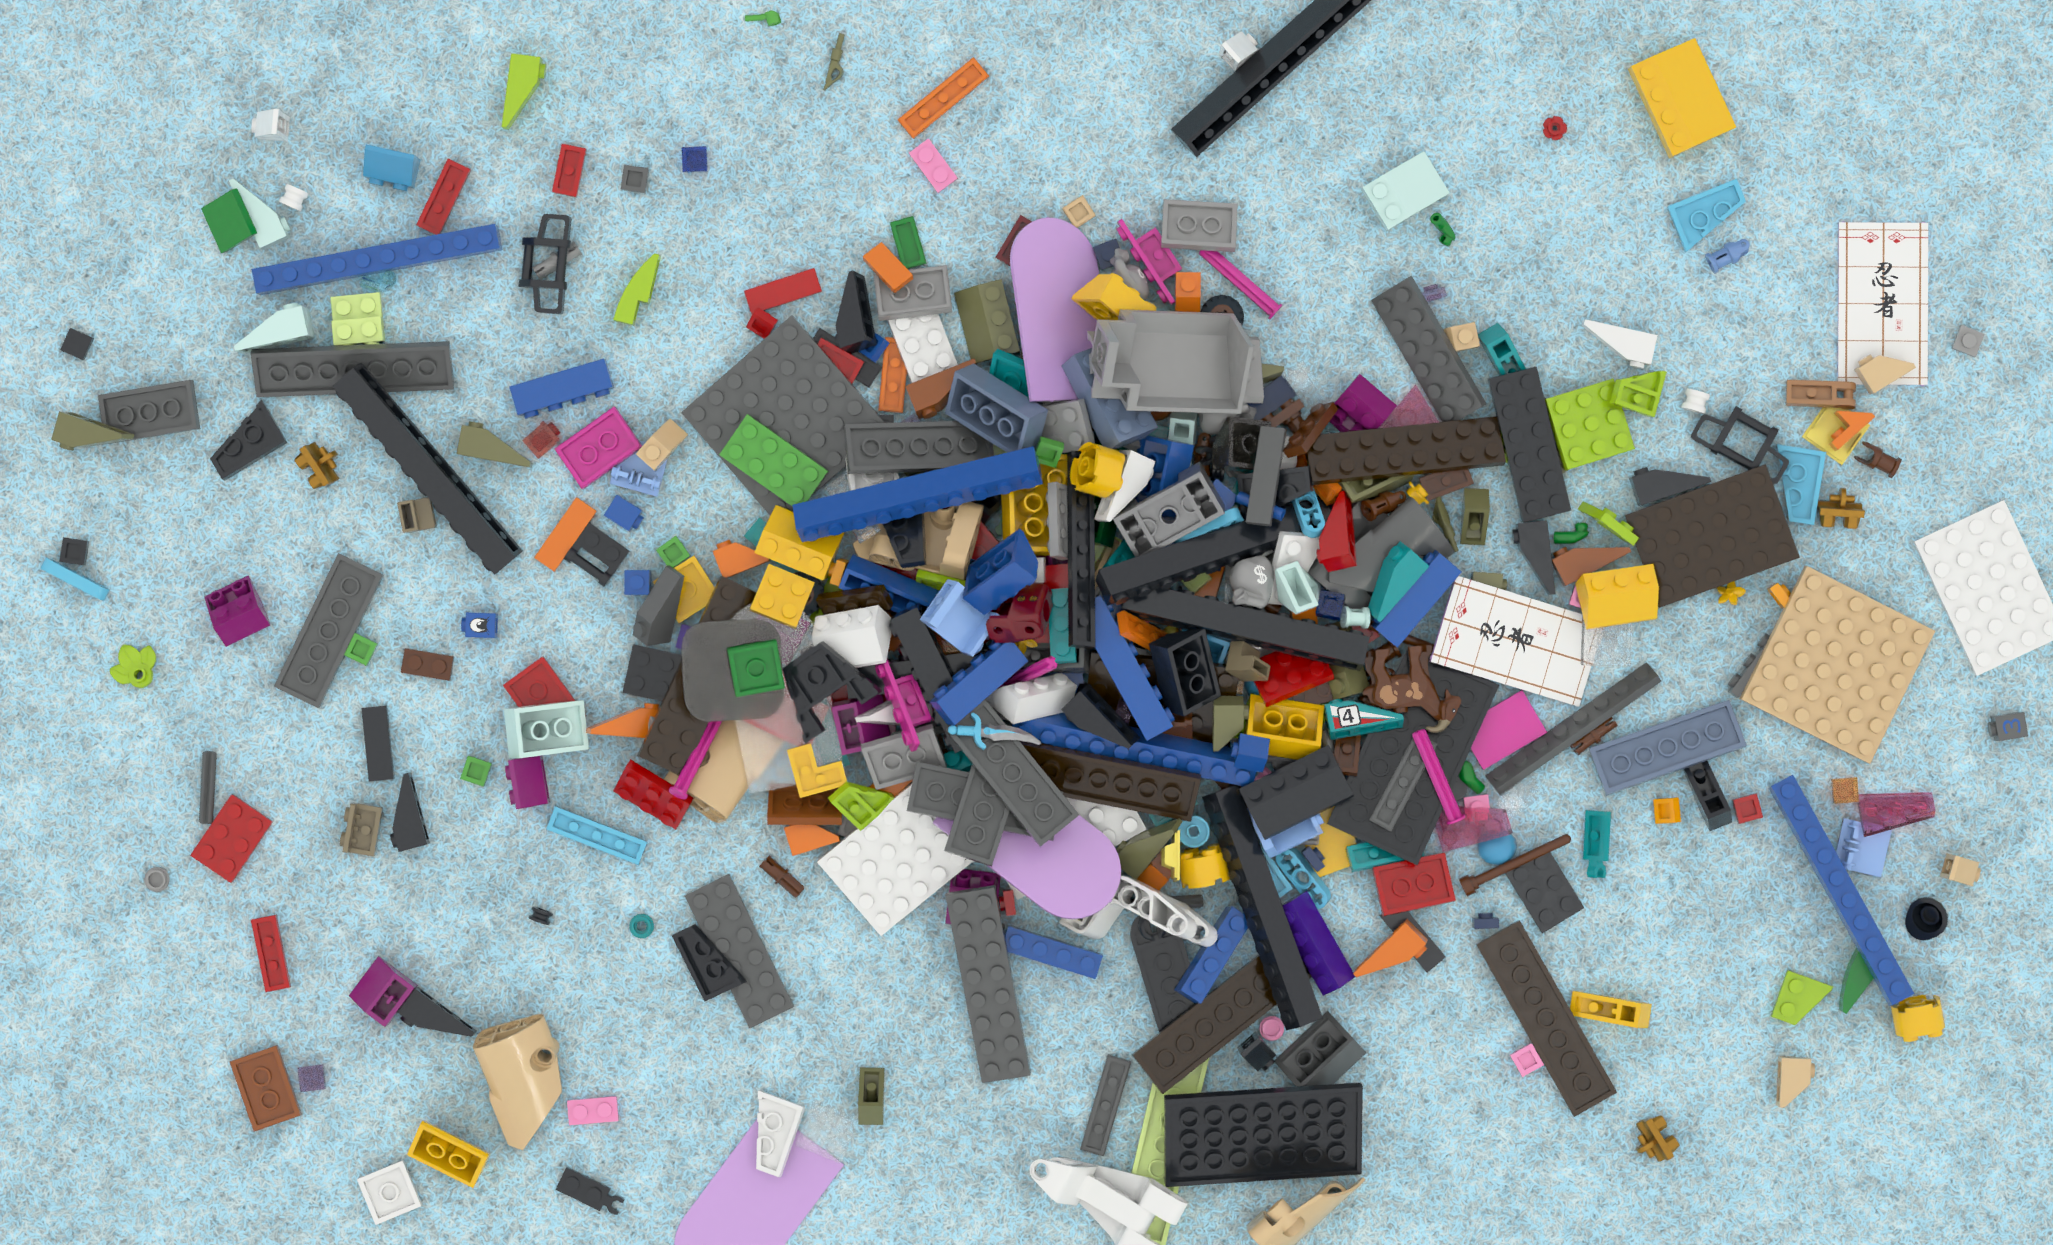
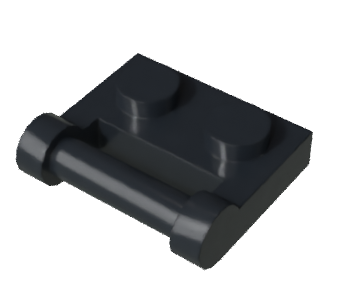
M588 523L564 559L569 563L571 561L599 580L598 583L605 587L630 551L597 527ZM581 547L609 566L607 571L604 573L577 554Z

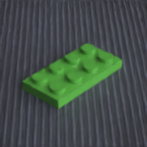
M749 414L745 416L719 454L791 506L809 501L829 472V470Z

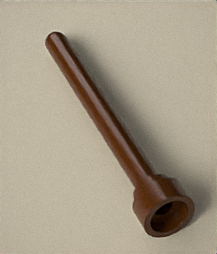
M1564 834L1477 876L1466 875L1459 878L1465 894L1468 897L1476 893V890L1480 888L1479 885L1570 843L1571 837L1568 834Z

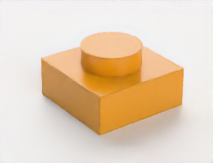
M839 558L836 563L832 562L828 572V576L831 577L830 584L840 585L849 560Z
M1774 583L1767 590L1780 608L1783 609L1791 593L1784 584L1780 586L1778 583Z
M1679 797L1653 799L1655 824L1681 822Z

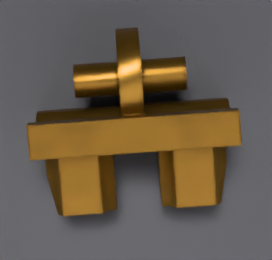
M316 442L299 449L301 453L294 461L302 470L309 466L312 468L314 474L308 477V482L313 489L327 486L339 480V477L333 470L337 467L333 461L338 455L335 450L328 453L324 446L319 448Z
M1840 488L1838 495L1830 494L1829 501L1818 500L1817 510L1821 526L1834 527L1835 517L1840 516L1844 517L1843 526L1845 528L1857 529L1860 518L1865 516L1862 503H1854L1855 496L1846 495V488Z
M1663 1116L1644 1119L1636 1123L1641 1132L1637 1136L1641 1143L1636 1148L1639 1154L1646 1152L1649 1158L1655 1156L1658 1162L1670 1160L1674 1157L1673 1152L1680 1145L1673 1135L1665 1139L1662 1137L1660 1131L1667 1127Z

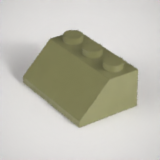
M1002 279L979 284L954 293L970 359H975L976 364L992 360L993 353L997 349L1012 355L1020 353Z

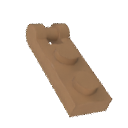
M1787 380L1786 406L1855 409L1856 400L1853 399V392H1856V383L1845 381ZM1837 391L1843 392V398H1837Z

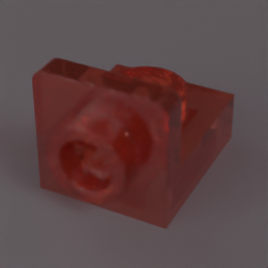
M542 421L522 441L540 459L561 441L558 437L561 432L552 422L547 424L546 421Z

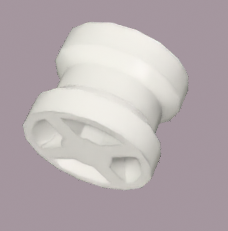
M286 183V192L284 196L280 197L278 202L301 212L303 200L308 198L309 193Z
M1687 388L1685 392L1687 398L1682 403L1681 408L1705 414V403L1709 400L1710 394Z

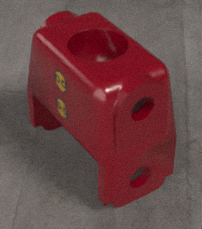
M1034 582L1019 590L1013 598L1005 600L999 616H990L986 621L989 638L995 640V643H1014L1041 638L1045 633L1053 607L1051 588L1046 584Z

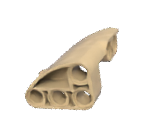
M967 502L959 506H950L948 509H938L935 512L924 513L926 565L902 569L883 524L875 526L852 545L858 557L870 562L906 571H912L916 568L964 581L974 552L984 506Z
M743 720L722 721L686 792L694 798L691 806L713 822L721 823L726 821L752 782L761 776L785 740ZM669 771L664 780L675 785L679 775Z
M536 1014L486 1028L479 1032L473 1044V1050L490 1089L489 1098L507 1144L520 1150H524L562 1093L557 1057L560 1046L558 1041L552 1037L543 1014ZM542 1050H548L551 1054H546Z
M1363 1177L1356 1181L1348 1190L1340 1182L1330 1181L1306 1203L1295 1210L1281 1198L1268 1211L1262 1210L1247 1224V1231L1258 1245H1296L1365 1181V1178ZM1332 1187H1337L1341 1190L1339 1193L1328 1194L1329 1189Z

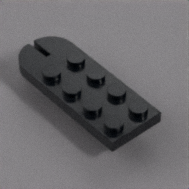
M1138 915L1131 925L1130 937L1157 1028L1161 1032L1196 1004L1174 990L1189 967L1190 962L1182 938L1172 935L1157 926V931L1152 933L1149 920Z

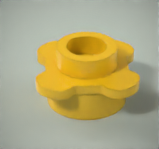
M1411 481L1408 482L1411 487L1406 490L1407 494L1414 498L1419 505L1423 502L1428 505L1429 501L1425 498L1428 495L1427 491L1419 483L1415 486Z

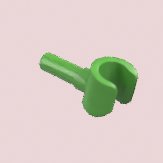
M772 10L759 15H745V21L766 20L768 27L781 23L779 13Z

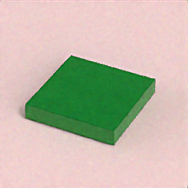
M237 188L228 191L201 208L221 253L233 249L257 234Z
M776 639L727 648L736 697L785 689Z

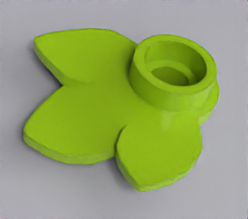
M122 645L118 653L120 664L110 668L111 676L120 684L131 683L137 688L147 687L153 680L152 668L156 662V654L153 648L148 645L139 652L131 645ZM142 671V678L137 679V674Z

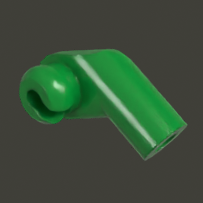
M1434 213L1430 221L1442 233L1439 237V242L1448 247L1452 241H1455L1456 234L1440 213Z
M1576 523L1575 531H1555L1554 543L1574 544L1586 538L1589 534L1587 530L1588 524Z
M1465 760L1459 777L1476 794H1480L1485 789V785L1476 777L1473 765Z

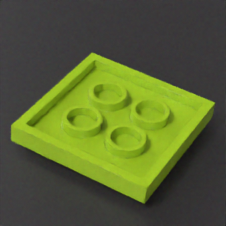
M1614 379L1545 399L1551 428L1565 471L1635 449L1623 408L1610 403L1615 385Z

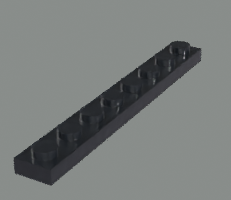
M1071 451L1067 453L1069 647L1092 649L1095 647L1094 495L1074 489L1076 485L1071 484V465L1073 459L1079 458L1081 452Z

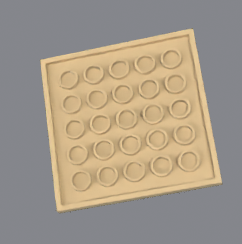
M1804 566L1739 699L1870 764L1935 630L1808 566Z

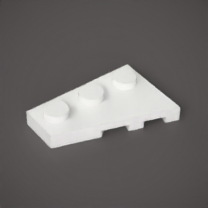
M1280 531L1272 561L1274 581L1268 604L1283 605L1278 601L1275 569L1298 561L1300 566L1308 573L1317 557L1316 551L1320 549V536L1310 538L1300 532Z
M758 1090L759 1113H757L756 1169L776 1177H782L805 1106Z

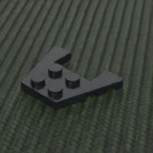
M824 641L782 669L790 697L794 699L797 710L796 717L798 723H801L804 733L802 737L805 743L826 730L812 708L844 685L848 684L861 705L882 692L875 683Z

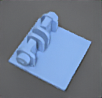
M634 453L625 461L612 468L610 484L657 497L667 460L657 471H654Z
M1844 818L1836 853L1845 869L1881 877L1892 829Z

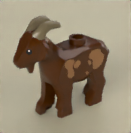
M1432 645L1407 647L1409 656V673L1389 675L1385 669V660L1389 656L1390 649L1367 651L1365 667L1371 677L1372 686H1367L1362 694L1363 696H1368L1373 706L1382 709L1393 708L1394 713L1408 712V707L1412 706L1422 707L1438 721V725L1426 727V730L1432 733L1441 732L1450 724L1461 705L1460 696L1451 695L1448 689H1446L1444 700L1439 699L1428 671V657L1432 653Z

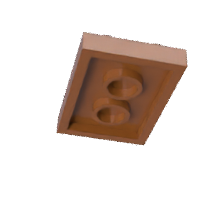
M769 783L767 825H842V813L828 799L838 788L800 798L796 783Z
M278 1045L230 1061L254 1132L302 1115Z

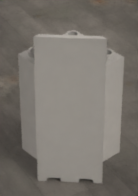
M1120 309L1118 320L1097 319L1095 331H1087L1088 341H1091L1093 345L1092 352L1089 354L1090 374H1094L1091 398L1121 399L1125 409L1128 411L1241 414L1242 407L1246 403H1263L1264 390L1260 340L1258 337H1249L1233 313Z

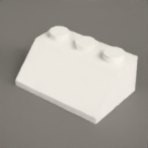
M879 605L816 616L811 637L813 645L816 646L824 641L855 668L886 663L892 633L889 627L891 617Z
M1056 673L1051 676L1003 686L996 689L985 700L1012 724L1063 713L1061 709L1075 696L1077 685L1068 679L1066 675Z

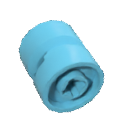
M1197 815L1192 816L1191 822L1182 820V824L1177 829L1180 830V841L1191 848L1204 845L1210 835L1208 823Z

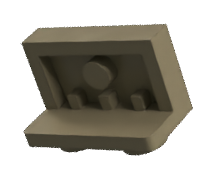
M351 803L350 808L346 807L344 822H347L346 832L342 831L340 837V846H343L342 852L375 856L383 807L360 803Z

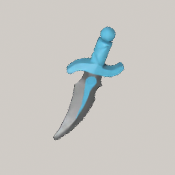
M975 713L970 715L975 721V726L957 725L956 727L951 725L948 727V732L952 735L957 733V735L973 736L976 745L983 750L986 748V745L982 742L981 737L990 738L993 741L1018 740L1041 744V741L1032 734L1009 725L994 726L990 723L981 725V719Z

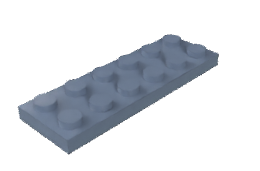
M1726 700L1589 748V752L1607 796L1745 748L1747 744L1730 700Z

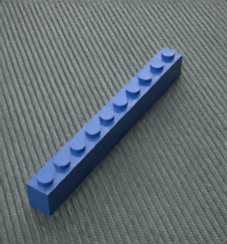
M490 224L251 270L256 294L265 295L502 251V244L498 226Z
M1034 446L794 504L792 506L795 527L802 542L815 541L818 538L830 535L835 536L855 529L861 530L876 524H886L892 520L910 518L925 512H935L938 509L959 506L975 500H984L995 495L1009 494L1012 491L1024 488L1030 489L1043 484L1039 459Z
M1065 713L1016 724L1011 723L1010 725L1032 734L1042 744L1201 774V778L1246 786L1254 782L1256 771L1233 767L1234 757H1230L1231 747L1223 746L1219 751H1213L1212 743L1164 733L1146 741L1140 728L1131 727L1140 739L1128 749L1078 728L1066 718Z
M1794 775L1769 787L1773 798L1887 1004L1893 1006L1915 994Z

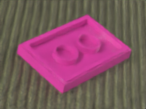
M614 406L557 446L555 451L581 489L584 490L612 470L613 467H616L636 453L642 447V444Z
M1523 690L1488 709L1471 747V751L1483 770L1547 733Z

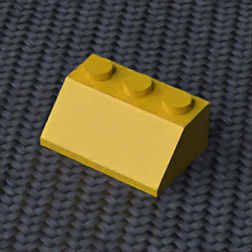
M1115 273L1097 275L1073 294L1071 298L1096 320H1118L1120 309L1156 311L1157 309L1154 304L1143 300L1137 290L1124 284L1123 278Z
M775 505L754 553L820 580H825L828 577L830 566L834 562L845 532L835 536L830 535L818 538L815 541L802 542L796 531L793 511Z
M1653 564L1586 573L1575 582L1586 630L1657 619L1659 586Z
M1250 695L1249 716L1245 723L1244 734L1270 739L1268 755L1299 760L1320 749L1324 705L1283 700L1266 707L1261 696Z
M425 1120L421 1122L407 1153L408 1156L474 1188L491 1154Z

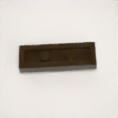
M884 584L821 593L816 599L824 615L879 605L885 611L891 610L893 606V601Z

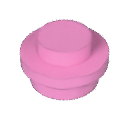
M1268 1016L1261 1021L1259 1030L1263 1038L1275 1041L1283 1035L1284 1025L1278 1017Z

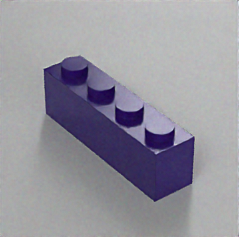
M1305 891L1283 903L1282 906L1300 956L1321 994L1324 996L1355 978L1356 976L1353 974L1350 965L1309 893Z

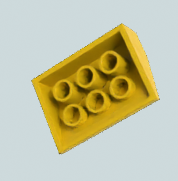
M1695 38L1628 68L1629 74L1669 159L1736 128Z
M1061 454L1056 468L1040 464L1043 484L1030 489L1024 488L1012 491L1009 494H1001L1003 540L1018 529H1021L1035 556L1050 555L1047 547L1049 541L1047 517L1049 513L1046 493L1048 491V483L1058 482L1067 485V454Z

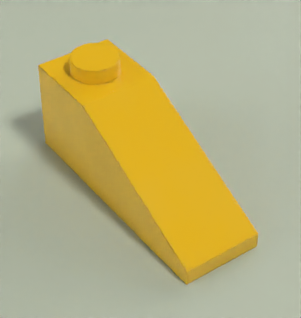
M1572 991L1570 1010L1576 1017L1634 1028H1648L1652 1007L1651 1003Z

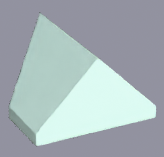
M1298 561L1275 569L1278 601L1294 614H1299L1319 605L1321 584L1310 576L1300 566Z

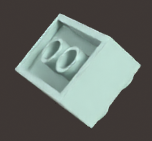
M1425 152L1404 162L1361 189L1386 232L1450 194Z
M298 303L284 305V310L274 313L234 346L235 351L244 354L251 352L252 349H267L315 338L309 309L298 305Z
M584 700L504 709L509 758H526L589 749Z

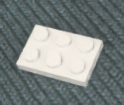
M938 314L887 320L911 383L958 365Z

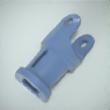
M1741 239L1737 242H1728L1723 245L1724 248L1712 254H1705V258L1713 273H1718L1720 268L1730 263L1735 264L1739 262L1740 257L1746 255L1749 251V241Z

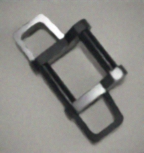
M544 214L541 219L538 236L522 238L524 254L522 278L519 279L518 287L533 288L534 310L538 313L559 315L564 313L565 290H567V282H565L567 251L571 245L570 232L572 218L567 215ZM550 219L565 221L563 239L544 238L547 223ZM534 246L558 248L555 281L531 279ZM539 288L559 290L558 307L556 309L541 308Z
M1735 406L1727 422L1708 414L1701 416L1691 434L1693 440L1711 449L1710 452L1717 455L1719 453L1748 470L1759 467L1767 451L1783 461V466L1775 478L1771 477L1773 484L1779 482L1789 464V460L1771 447L1779 429L1774 426L1770 428L1741 412L1742 409ZM1705 420L1724 426L1714 445L1697 436V432ZM1736 420L1766 436L1753 461L1723 445Z

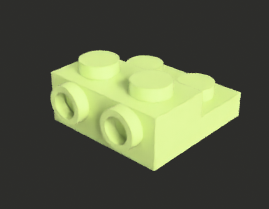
M380 292L330 297L334 346L367 345L385 342Z

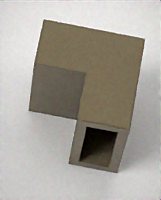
M428 497L397 502L403 533L437 528L432 501Z
M1231 641L1225 671L1239 680L1268 681L1270 665L1259 659L1260 651L1244 641Z

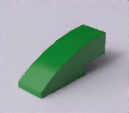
M1857 948L1848 963L1840 992L1839 1010L1845 1014L1849 1012L1874 979Z

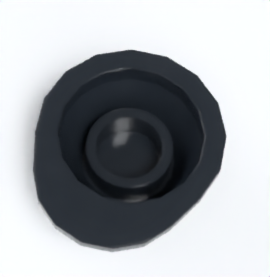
M1918 898L1911 903L1905 918L1906 929L1911 936L1918 940L1924 941L1937 937L1944 932L1948 925L1946 909L1942 903L1933 898Z

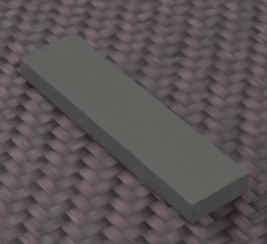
M1261 426L1246 516L1247 524L1272 526L1287 431L1285 428Z
M1413 738L1369 821L1390 832L1425 769V764ZM1431 741V744L1435 750L1437 744Z
M1107 1055L1080 1150L1104 1156L1132 1061Z

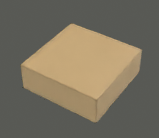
M1083 195L1062 208L1071 224L1076 228L1096 217Z

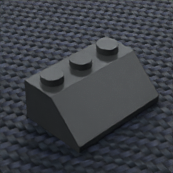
M1329 1011L1275 1059V1063L1296 1087L1334 1084L1367 1053Z

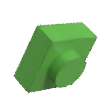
M1040 436L1035 448L1039 463L1056 468L1064 450V443Z
M674 536L656 549L665 564L673 568L691 556L677 536Z
M354 633L344 655L368 666L378 643Z
M468 755L460 779L484 787L492 763Z

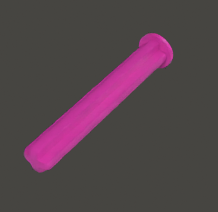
M1200 250L1199 255L1269 315V320L1282 307V304L1278 305L1218 251Z
M1050 656L1017 671L999 688L1017 682L1033 680L1056 669L1058 665L1055 662L1056 658Z
M718 708L714 709L698 746L687 759L674 787L669 788V792L675 797L687 799L688 795L686 792L725 717L724 711Z
M1420 729L1412 734L1448 818L1446 823L1448 825L1464 819L1465 814L1460 812L1426 730Z

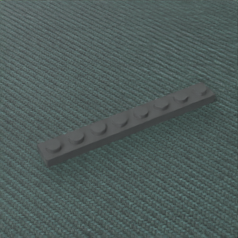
M1646 662L1486 775L1487 780L1499 795L1503 794L1662 682L1661 679Z

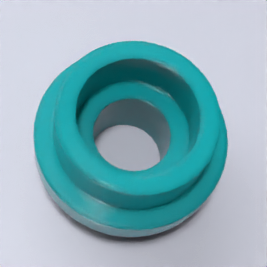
M646 914L635 915L629 924L630 932L637 938L650 936L654 930L652 918ZM640 921L645 922L647 926L643 931L637 927Z

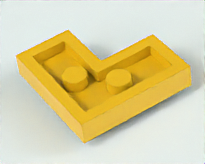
M811 743L787 749L800 798L841 787L847 781L842 761L817 767Z

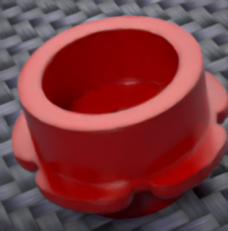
M1559 116L1547 118L1543 123L1544 135L1547 138H1552V140H1560L1563 134L1567 132V125ZM1556 126L1557 130H1553L1552 127Z

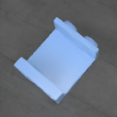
M947 579L920 620L961 653L973 657L982 649L984 640L988 636L986 628L987 619L990 616H999V614L991 611L986 615L980 613L963 599L965 587L957 581Z
M1248 809L1253 826L1269 858L1323 833L1320 825L1324 821L1319 813L1264 840Z

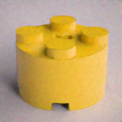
M1092 442L1083 444L1078 450L1081 451L1079 458H1074L1071 465L1070 481L1071 484L1076 485L1074 489L1101 498H1106L1114 491H1119L1123 484L1121 475L1125 455L1118 450Z
M1219 843L1208 845V849L1199 850L1198 847L1186 848L1183 853H1180L1182 888L1188 886L1189 889L1216 885V879L1222 878V883L1230 880L1227 862L1223 859Z
M1926 995L1912 996L1900 1001L1899 1005L1891 1006L1895 1034L1903 1037L1904 1042L1916 1041L1918 1036L1939 1037L1943 1035L1942 1030L1945 1028V1022L1939 996L1933 995V999H1927Z

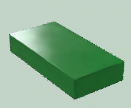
M911 216L890 222L901 263L907 269L927 264L914 217Z

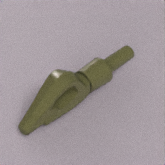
M839 33L836 46L832 48L831 61L823 88L824 91L843 76L844 71L839 62L843 53L841 48L845 34ZM837 69L839 74L832 80L831 76L834 70Z
M1439 496L1436 498L1432 518L1435 523L1440 525L1445 538L1449 540L1453 550L1457 552L1459 549L1454 539L1456 534L1450 524L1446 507Z

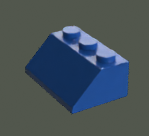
M1150 435L1139 440L1140 448L1137 449L1136 453L1154 460L1155 464L1152 478L1134 497L1138 503L1178 481V473L1190 467L1194 445ZM1167 509L1162 513V516L1175 518L1176 513L1171 509Z
M1021 529L1015 531L968 565L963 599L983 615H986L991 610L998 609L1005 600L1016 596L1019 590L1026 585L1033 584L1037 578L1038 560Z

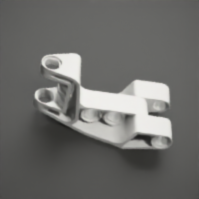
M1121 876L1120 884L1112 898V902L1108 903L1101 911L1083 918V920L1061 918L1059 921L1060 924L1076 933L1093 939H1101L1107 934L1123 909L1126 908L1168 933L1204 947L1212 946L1218 937L1216 929L1186 903L1178 901L1139 880ZM1135 894L1136 898L1134 902L1130 903L1132 895ZM1205 929V936L1200 939V932Z
M1054 1157L1049 1160L1037 1159L1030 1166L1031 1177L1051 1199L1060 1204L1074 1206L1080 1203L1110 1235L1115 1245H1160L1150 1238L1151 1235L1146 1233L1154 1217L1157 1216L1170 1224L1177 1225L1188 1204L1185 1199L1153 1178L1064 1157ZM1040 1163L1046 1165L1047 1175L1045 1177H1040L1036 1172V1168Z

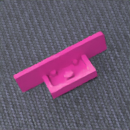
M1120 219L1117 222L1119 227L1116 230L1123 241L1128 239L1133 248L1130 249L1132 256L1137 262L1140 260L1146 267L1143 272L1150 283L1155 281L1159 287V290L1156 292L1164 304L1168 302L1170 306L1175 304V300L1163 281L1182 270V267L1169 248H1161L1162 236L1155 227L1135 240L1124 221Z
M886 660V663L875 665L876 674L879 679L882 678L885 685L884 693L888 701L891 700L894 707L893 716L896 723H900L903 730L901 733L903 742L906 746L909 745L911 752L917 750L920 744L914 727L930 722L932 718L918 682L915 681L913 675L895 679L888 660Z

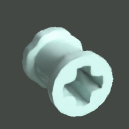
M1343 606L1339 617L1341 627L1360 626L1362 629L1368 628L1370 625L1369 608L1350 609L1348 606Z

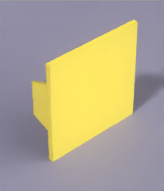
M1823 407L1802 437L1843 465L1870 427V424L1864 426L1841 448L1834 451L1829 445L1833 440L1831 435L1841 426L1844 430L1847 428L1834 412L1850 410Z
M1177 830L1171 837V844L1161 849V866L1171 869V880L1173 882L1180 880V830Z

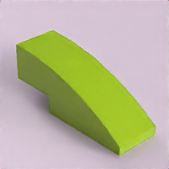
M654 253L634 274L618 303L614 321L634 326L640 302L650 304L661 258L659 254Z

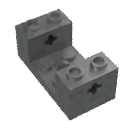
M1198 462L1178 473V481L1139 503L1133 498L1113 520L1134 556L1138 557L1161 549L1225 514V507L1201 463ZM1167 509H1171L1176 513V517L1172 521H1166L1162 518V513Z

